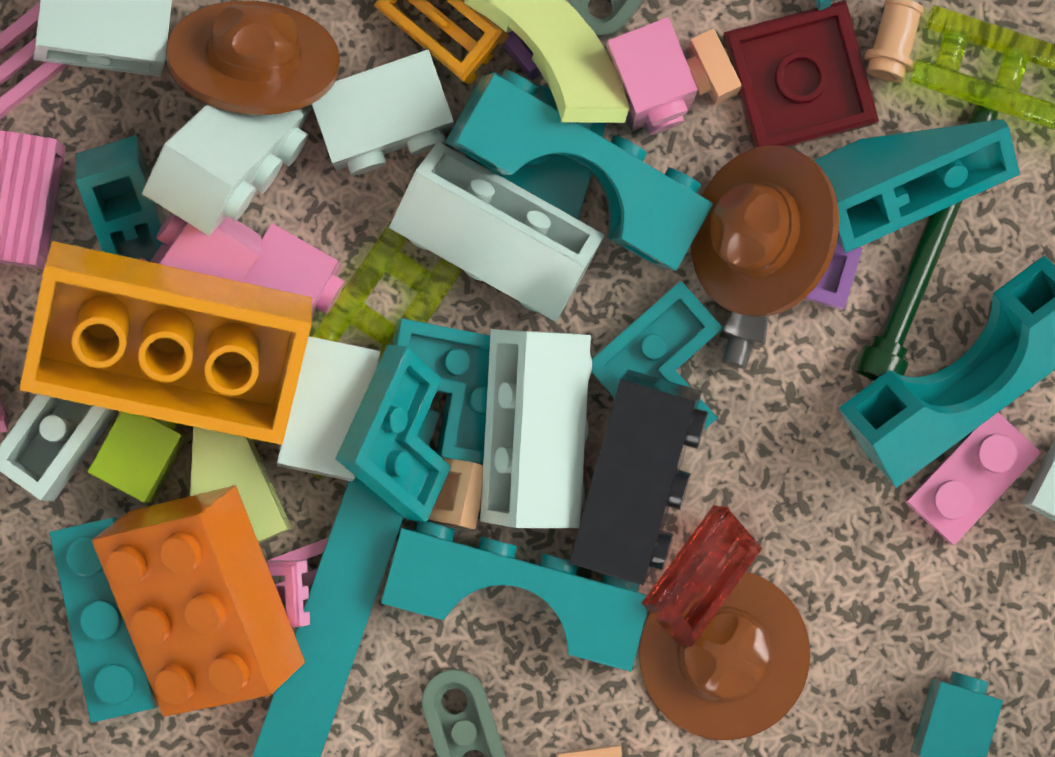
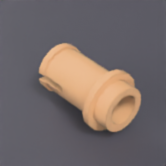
M885 0L884 12L873 49L866 50L864 56L865 61L869 63L867 68L869 75L883 81L900 83L903 82L905 73L912 72L915 63L910 59V54L920 18L924 13L922 5L912 0Z

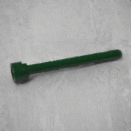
M990 100L978 102L974 106L967 124L996 120L998 117L996 104ZM962 201L928 217L880 335L872 336L869 345H861L852 366V370L857 374L873 381L888 370L903 376L905 375L909 363L904 360L908 350L903 347V344Z

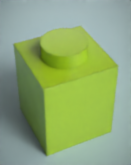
M121 411L90 466L88 473L143 503H153L189 436L175 429L178 423Z

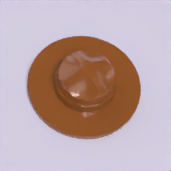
M229 1L203 7L183 18L170 33L167 42L166 60L169 71L175 81L187 93L213 107L235 113L272 115L304 108L326 95L336 82L339 72L340 54L335 40L330 33L318 22L299 11L268 2Z
M777 145L761 146L747 150L731 159L715 174L702 194L703 198L714 204L691 243L693 265L701 285L707 294L720 306L734 313L750 317L772 316L784 312L801 302L814 290L826 273L835 252L839 233V209L836 194L823 169L810 157L794 149Z
M710 569L680 580L670 587L655 603L644 623L639 645L640 670L650 697L659 710L674 724L694 735L708 739H742L761 733L776 724L790 711L798 700L809 672V637L798 609L776 585L765 578L743 570Z

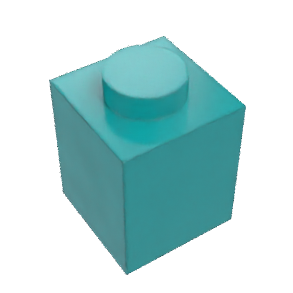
M952 671L949 683L932 678L911 752L920 757H987L1003 700L987 695L989 682L955 671Z

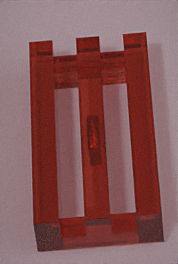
M713 505L641 604L649 612L659 615L656 620L663 628L673 631L671 637L677 644L692 647L763 548L728 507ZM736 541L737 545L729 554V556L724 561L722 566L720 568L717 567L720 561L728 552V550L731 548L733 543ZM702 587L705 588L683 618L681 615Z

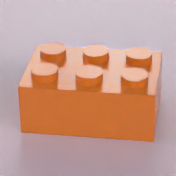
M236 485L129 511L91 540L163 717L270 696L305 663Z

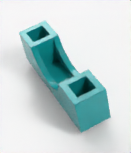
M505 70L502 77L495 73L482 76L445 141L447 145L499 175L513 174L529 161L548 154L561 155L580 163L593 174L605 194L609 211L607 238L660 269L673 271L678 269L714 204L697 194L701 187L699 182L671 167H668L664 174L643 162L648 154L644 149L618 135H614L611 142L589 130L593 122H561L558 108L554 109L535 98L539 88L512 71Z
M1044 255L993 293L992 308L988 322L980 337L962 357L950 366L936 373L921 377H907L888 370L839 407L842 416L862 451L895 488L1055 370V265Z
M428 521L427 523L418 522L416 531L401 528L382 597V604L444 620L457 603L479 589L496 585L520 587L538 595L555 611L565 631L568 655L632 671L652 597L638 592L639 584L606 574L602 575L601 582L576 575L578 566L570 564V560L542 553L539 565L514 558L517 550L516 545L480 536L477 548L453 541L456 529Z

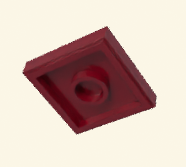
M846 0L833 3L830 7L821 11L818 8L724 32L723 38L729 60L742 85L739 97L753 148L770 145L789 148L878 124V114Z

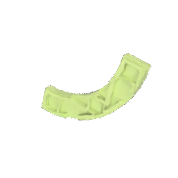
M566 0L464 1V4L486 16L506 33L513 30L533 52L532 61L548 83L556 101L561 122L625 123L629 104L617 70L595 32Z

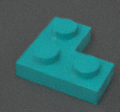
M680 281L592 359L591 374L613 399H615L619 381L628 369L690 387L676 370L719 333L723 327L685 284ZM700 398L697 409L708 412L705 430L718 417Z
M403 318L397 319L392 345L408 347L442 379L437 392L447 393L436 453L443 458L483 465L490 335Z
M387 345L335 459L407 520L427 523L451 466L424 443L417 434L442 379L408 347Z

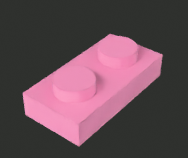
M998 412L968 434L905 502L950 545H955L1041 452Z

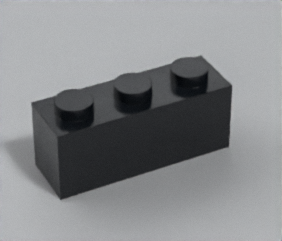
M629 369L621 377L571 554L570 564L643 586L652 568L663 571L674 533L663 530L669 507L681 509L691 477V473L680 470L686 447L698 449L708 417L707 411L697 409L702 394L701 390Z

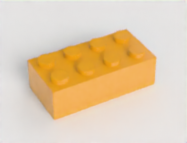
M52 241L44 267L19 390L283 445L312 325V297Z

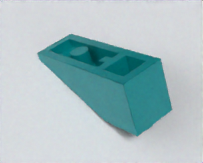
M1004 119L863 138L814 160L826 173L835 191L839 209L837 241L845 253L1020 175L1009 125Z
M137 135L76 153L75 180L102 252L134 259L142 257L150 262L163 244L156 239V236L166 218L162 206L142 194L151 173Z

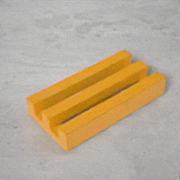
M377 0L373 5L424 49H429L431 55L469 85L478 77V74L475 72L482 63L487 65L494 55L491 51L498 43L503 45L510 36L486 16L464 4L465 0L446 1L485 32L479 41H476L429 0H408L469 51V54L461 61L395 6L394 3L397 0Z

